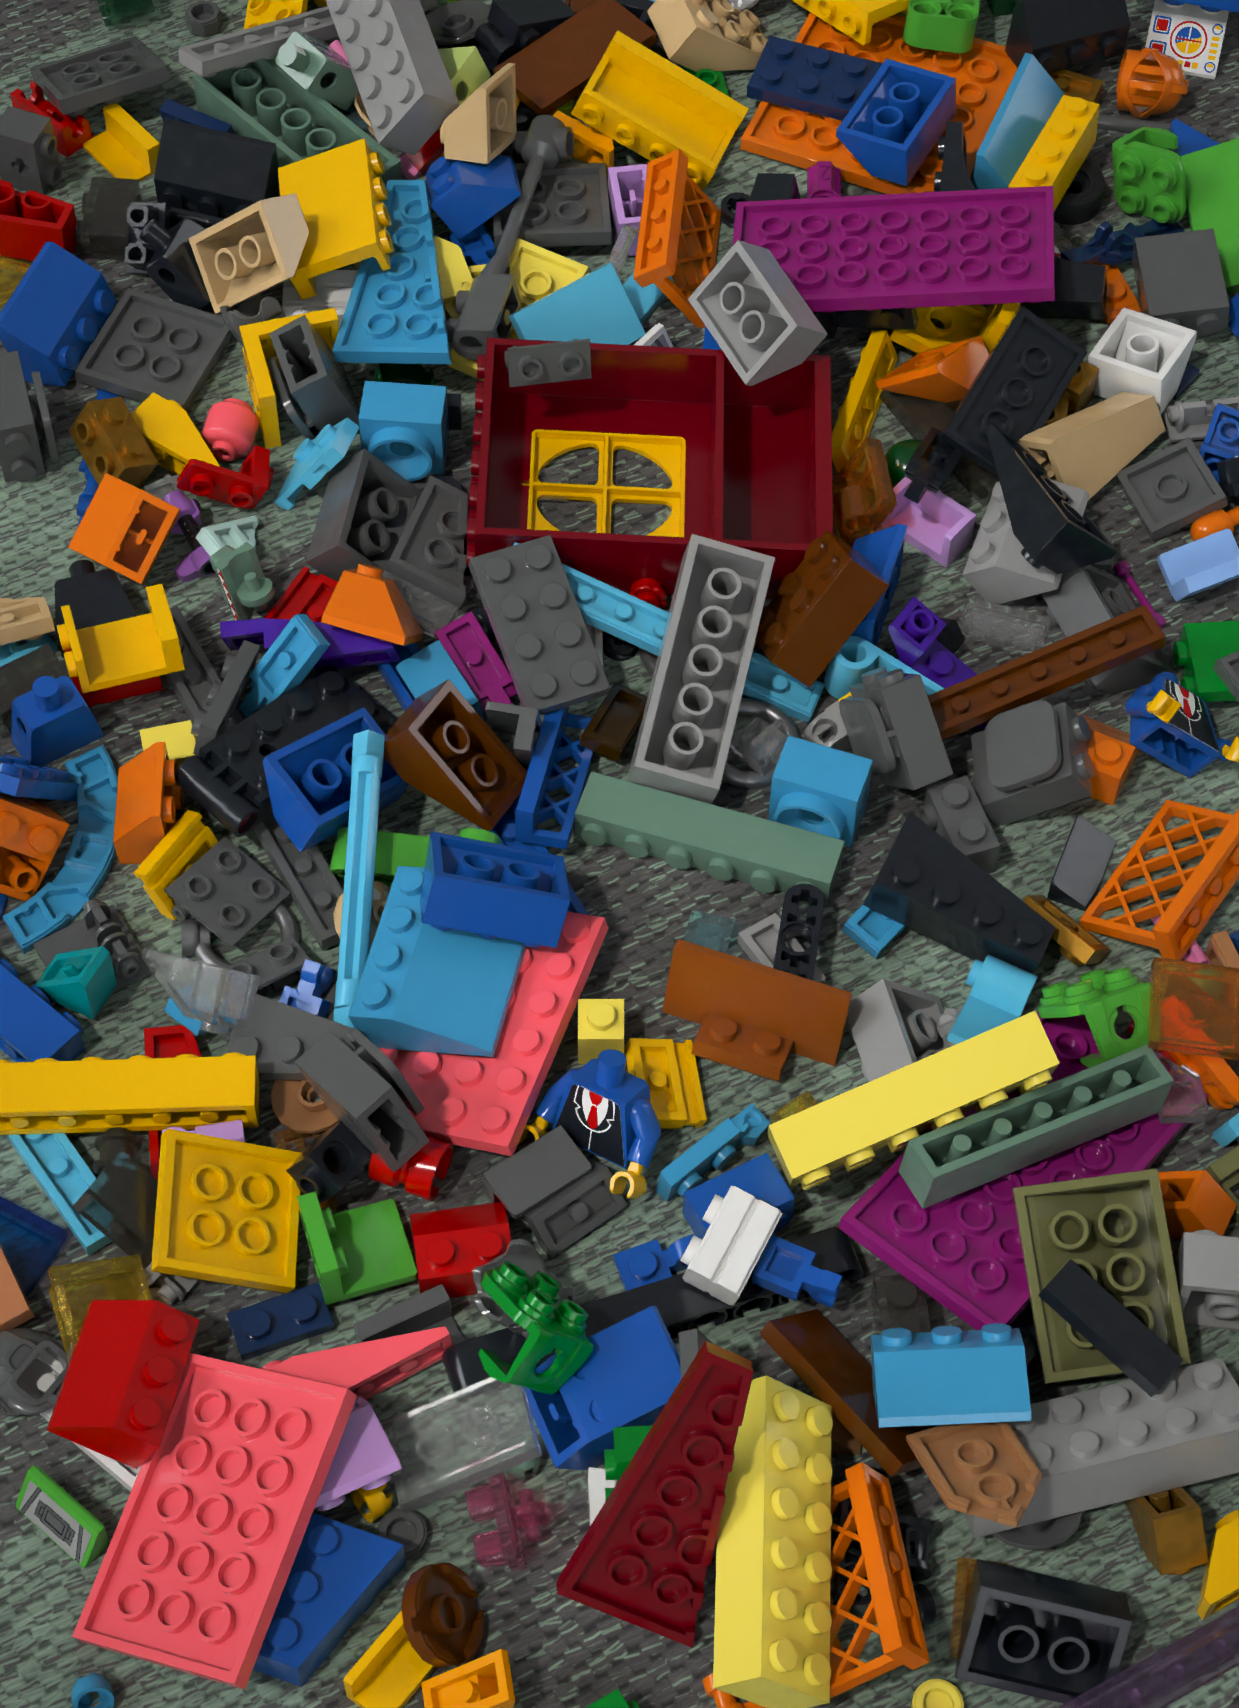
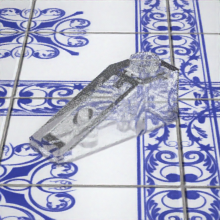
M143 948L141 957L183 1016L202 1021L200 1030L220 1035H228L229 1027L248 1030L260 976L181 955Z

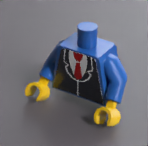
M1162 672L1157 674L1149 685L1138 687L1127 700L1125 709L1130 715V744L1185 776L1191 778L1214 759L1230 760L1239 763V736H1236L1233 742L1217 737L1206 703L1199 696L1180 686L1178 678L1174 673Z
M609 1049L600 1052L598 1059H591L581 1069L572 1068L550 1087L534 1112L538 1115L533 1124L525 1126L519 1143L524 1141L529 1131L534 1134L536 1141L547 1134L546 1128L549 1123L553 1125L552 1130L561 1125L577 1146L624 1169L628 1168L627 1171H620L612 1176L610 1191L613 1194H622L626 1188L627 1180H629L630 1189L627 1199H636L641 1197L646 1191L647 1183L641 1173L643 1168H649L661 1135V1126L650 1103V1086L645 1080L625 1071L626 1056L622 1052Z

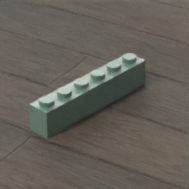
M592 771L575 811V835L581 836L585 842L591 845L602 846L606 843L621 847L626 853L634 857L642 858L647 855L664 859L670 866L677 869L693 867L707 871L711 877L720 881L736 879L750 883L754 889L764 893H771L774 890L786 893L794 885L810 884L822 892L825 899L824 904L826 905L829 903L843 860L844 840ZM801 901V902H800V903L809 905L808 902H805V901Z
M1145 1045L909 1140L898 1172L922 1209L1160 1112L1174 1079L1151 1047Z

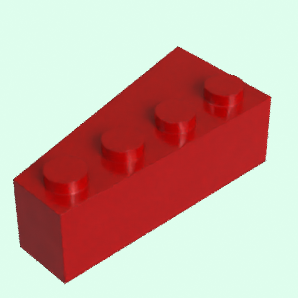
M0 179V256L34 261L46 242H54L73 254L79 243L74 205L33 190H29L26 193L16 191L13 188V183Z

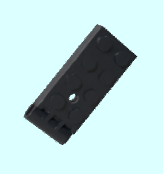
M330 664L199 748L198 755L189 757L179 766L175 773V780L178 786L236 837H242L249 833L257 824L273 814L262 762L265 756L363 707L386 734L391 715Z

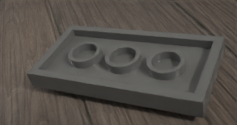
M551 535L470 558L469 569L522 706L537 708L540 715L609 693V683Z

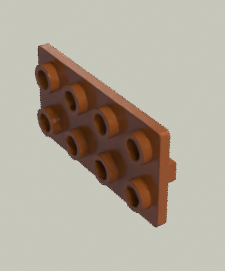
M679 939L673 949L662 1012L702 1024L694 1039L691 1054L779 1082L791 1053L835 1066L839 1056L852 994L842 989Z

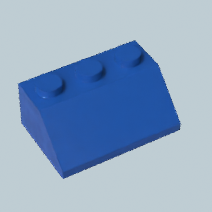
M886 58L837 128L836 137L872 176L907 186L946 129L947 122H951L956 114V78Z
M46 242L0 312V340L7 352L18 350L25 381L33 383L31 372L39 371L43 385L66 386L74 370L118 302L100 271L54 242Z
M897 524L855 539L852 547L864 555L889 584L883 595L851 634V636L861 637L877 646L901 575L907 525Z
M364 707L265 756L262 761L274 819L300 853L337 834L339 828L348 827L353 736L365 730L385 735ZM384 758L380 784L379 811L399 800L409 786Z
M431 831L420 898L422 923L430 924L432 927L442 931L457 929L473 932L485 939L500 937L519 941L529 947L548 946L557 948L570 904L563 856Z

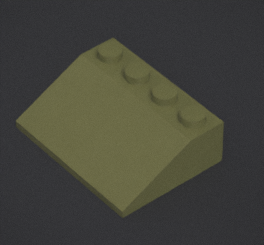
M1158 1169L1012 1189L1044 1384L1126 1375L1038 1296L1070 1259L1183 1359L1178 1367L1191 1364Z

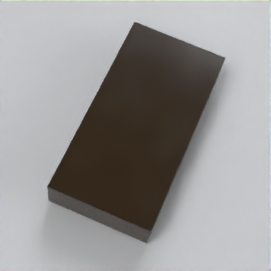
M615 682L582 733L579 745L619 762L640 728L647 696Z

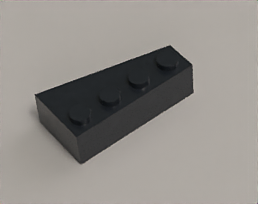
M909 812L863 903L864 906L974 961L977 959L984 962L989 954L1032 974L1040 964L1056 928L912 812Z

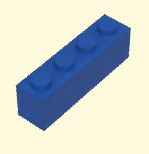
M1 958L0 1050L15 1062H34L40 1058H52L57 1061H73L85 1050L81 1038V1033L83 1032L81 1025L69 1013L63 1012L60 1014L52 1008L50 1000L41 989L35 985L27 987L19 980V975L13 966Z

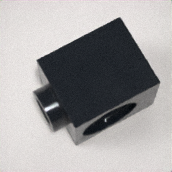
M340 1121L319 1135L286 1171L296 1181L302 1193L307 1194L316 1191L319 1204L340 1192L370 1160L372 1154L347 1126ZM324 1162L328 1165L330 1171L327 1169Z

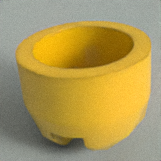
M387 1483L371 1490H364L363 1487H360L350 1492L352 1503L359 1512L363 1502H366L370 1513L361 1514L368 1523H372L385 1515L392 1506L393 1493L384 1494L382 1491L388 1486Z

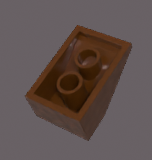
M449 679L417 697L385 734L383 758L403 781L484 830H492L522 792L527 771Z

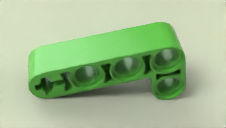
M910 0L903 31V40L917 48L951 53L969 52L973 47L979 17L980 0Z
M348 827L337 830L330 864V871L333 872L335 878L343 880L345 877ZM477 828L460 830L459 837L502 845L498 835L490 831ZM377 831L374 881L392 886L398 866L425 867L429 837Z

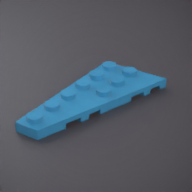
M387 180L385 187L388 199L383 201L388 210L391 220V226L386 227L394 246V252L389 254L391 269L382 271L375 257L361 261L332 350L335 361L340 363L452 364L425 180Z

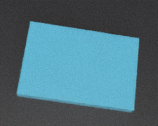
M612 262L508 316L518 338L524 340L565 342L573 341V339H590V343L629 345L646 334Z

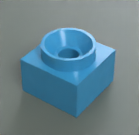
M365 381L359 413L361 450L365 448L409 482L422 479L428 474L444 475L449 444L447 386Z
M788 735L772 776L768 820L844 840V846L852 848L867 807L873 760Z

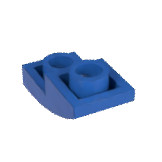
M1218 402L1199 453L1219 485L1221 482L1218 475L1217 462L1239 456V409Z

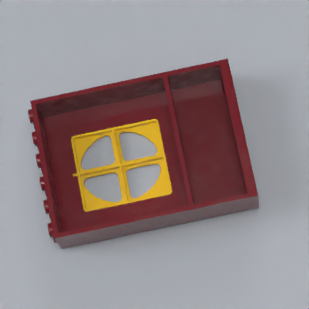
M487 338L486 354H478L477 379H484V381H477L475 411L482 412H475L473 443L481 444H473L471 457V475L474 476H471L469 489L470 509L467 522L466 568H469L470 558L513 546L515 542L521 544L551 535L560 561L564 565L630 593V587L635 581L643 578H652L663 585V589L668 595H673L684 552L692 534L775 557L765 599L773 600L785 576L791 572L794 573L804 560L808 546L815 539L820 538L826 530L833 534L831 356L809 355L802 364L753 386H747L722 350L590 343L591 378L510 387L509 372L504 359V351H507V348L562 341ZM592 447L597 449L599 453L598 482L595 485L539 481V473L555 458L581 448ZM625 449L650 459L668 475L672 486L669 489L615 486L612 481L613 453L615 450ZM541 499L594 502L597 506L596 533L560 531L540 513L537 502ZM615 503L661 504L671 508V515L659 528L647 535L611 534V508Z

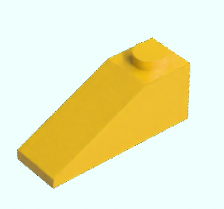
M153 392L131 414L154 454L158 465L180 476L190 459H197L220 466L187 412L176 401L167 400Z

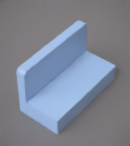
M1228 528L1162 553L1156 559L1169 591L1176 602L1239 577V548L1232 531Z

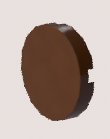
M451 1563L426 1565L412 1573L404 1587L401 1605L404 1629L411 1646L423 1661L436 1668H451L469 1661L475 1656L483 1638L485 1621L483 1610L477 1611L474 1598L479 1597L476 1587L463 1570Z

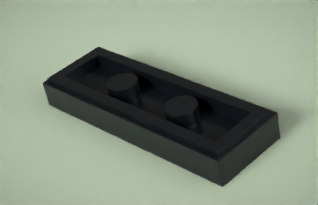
M1071 1259L1038 1295L1150 1397L1162 1387L1183 1361L1177 1353Z

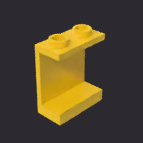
M163 584L145 587L151 613L79 630L75 628L70 606H61L65 624L56 626L62 650L71 649L70 652L64 653L69 677L79 678L82 693L185 670L179 638Z

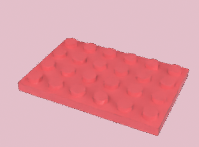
M567 911L557 948L548 946L526 947L494 1057L379 1048L398 1068L424 1106V1110L418 1115H415L410 1110L409 1112L425 1135L453 1145L513 1156L609 929L604 917Z
M189 1353L160 1448L142 1464L72 1637L95 1647L245 1690L357 1395L348 1388Z

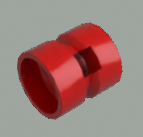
M426 1135L429 1142L395 1173L372 1153L368 1170L369 1179L393 1188L403 1183L407 1193L432 1202L440 1188L432 1186L434 1176L445 1179L452 1161L453 1145Z

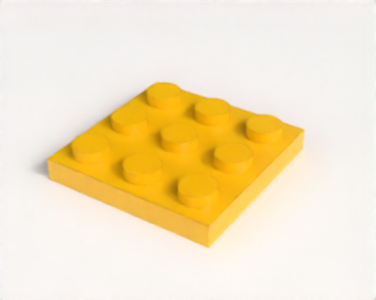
M168 1128L161 1135L151 1271L280 1293H288L295 1289L299 1226L297 1196H300V1189L296 1181L286 1170L302 1153Z

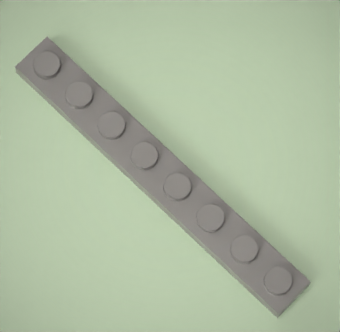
M419 0L424 12L436 9L438 6V0ZM326 6L180 47L179 63L194 71L198 76L212 77L217 75L219 71L230 68H243L250 62L276 58L280 47L286 43L295 30L319 38L324 42H333L339 36L329 8Z

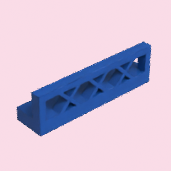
M569 706L545 714L516 808L515 841L567 850L575 824V811L583 794L595 752L579 745L580 740L573 743L565 734L566 726L585 730L593 717L569 714ZM572 756L580 766L564 773L556 763ZM560 787H564L571 797L555 803L547 794ZM553 817L562 826L561 833L537 829L539 823Z

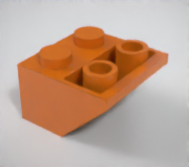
M105 473L68 548L144 586L181 514V510L140 488Z
M165 742L154 743L119 768L113 844L119 864H141L178 822L175 821L176 810H183L184 790L177 785L175 780V773L178 769L176 759H169Z
M0 792V893L26 902L36 894L70 824L46 805L25 797H15Z

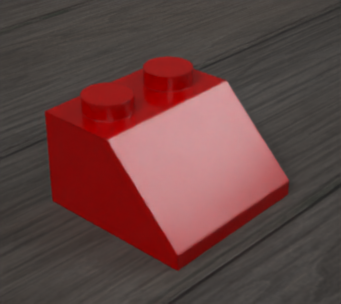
M501 1202L410 1214L420 1294L440 1284L444 1286L449 1298L477 1294L473 1269L504 1254L511 1241L507 1214Z

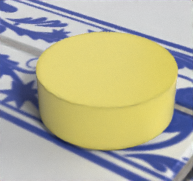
M930 1679L923 1682L915 1690L911 1708H964V1701L960 1691L952 1683L943 1679Z

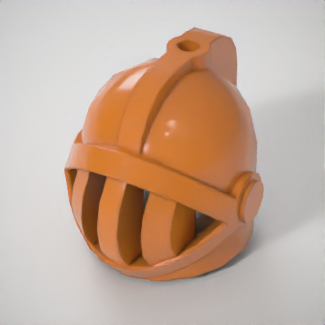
M1144 47L1141 51L1127 49L1120 63L1117 76V110L1130 112L1132 117L1147 118L1150 115L1165 114L1174 109L1181 101L1182 96L1188 93L1189 80L1185 79L1182 66L1175 58L1161 54L1159 49Z

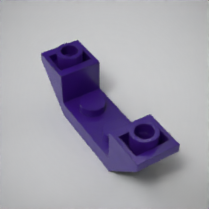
M913 597L888 627L900 661L944 689L976 676L977 674L935 639L946 626V623L917 598ZM989 721L977 725L975 728L985 730Z

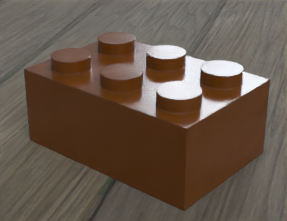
M826 530L820 538L815 539L808 546L804 560L794 573L791 572L785 576L780 583L777 595L768 606L763 607L755 640L773 664L810 688L883 595L889 584L864 555Z

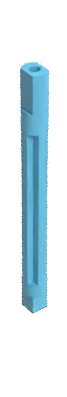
M365 730L353 736L352 778L339 962L333 1018L334 1022L351 1028L354 1026L348 1016L369 955L380 784L383 770L385 735L371 730Z

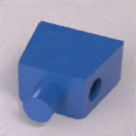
M62 675L56 679L52 676H41L34 681L31 691L16 697L12 702L11 741L21 757L30 760L32 765L43 767L105 736L69 676Z

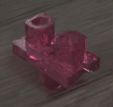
M503 1469L489 1471V1483L465 1491L467 1508L473 1522L496 1517L498 1530L473 1536L476 1558L482 1567L507 1564L511 1571L527 1569L520 1528H524L526 1541L539 1540L541 1538L539 1525L551 1519L550 1505L545 1502H534L532 1489H523L518 1492L520 1505L516 1506L512 1484L505 1480Z

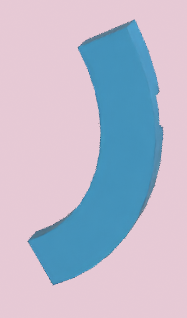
M104 745L64 763L66 771L70 772L72 782L80 784L76 792L78 826L70 849L64 859V866L51 883L47 882L32 898L18 908L3 915L5 924L23 954L35 949L33 944L64 929L84 910V904L94 898L115 860L116 850L113 844L118 777Z

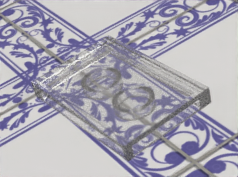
M492 1377L382 1423L383 1430L402 1469L393 1472V1478L399 1505L406 1513L542 1456L525 1387L507 1384Z

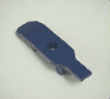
M1152 219L1139 226L1129 222L1123 230L1113 232L1114 227L1105 221L1099 225L1094 237H1091L1089 242L1079 248L1061 252L1060 257L1077 263L1092 264L1098 262L1117 265L1132 261L1135 238L1184 232V229L1177 222L1159 223Z

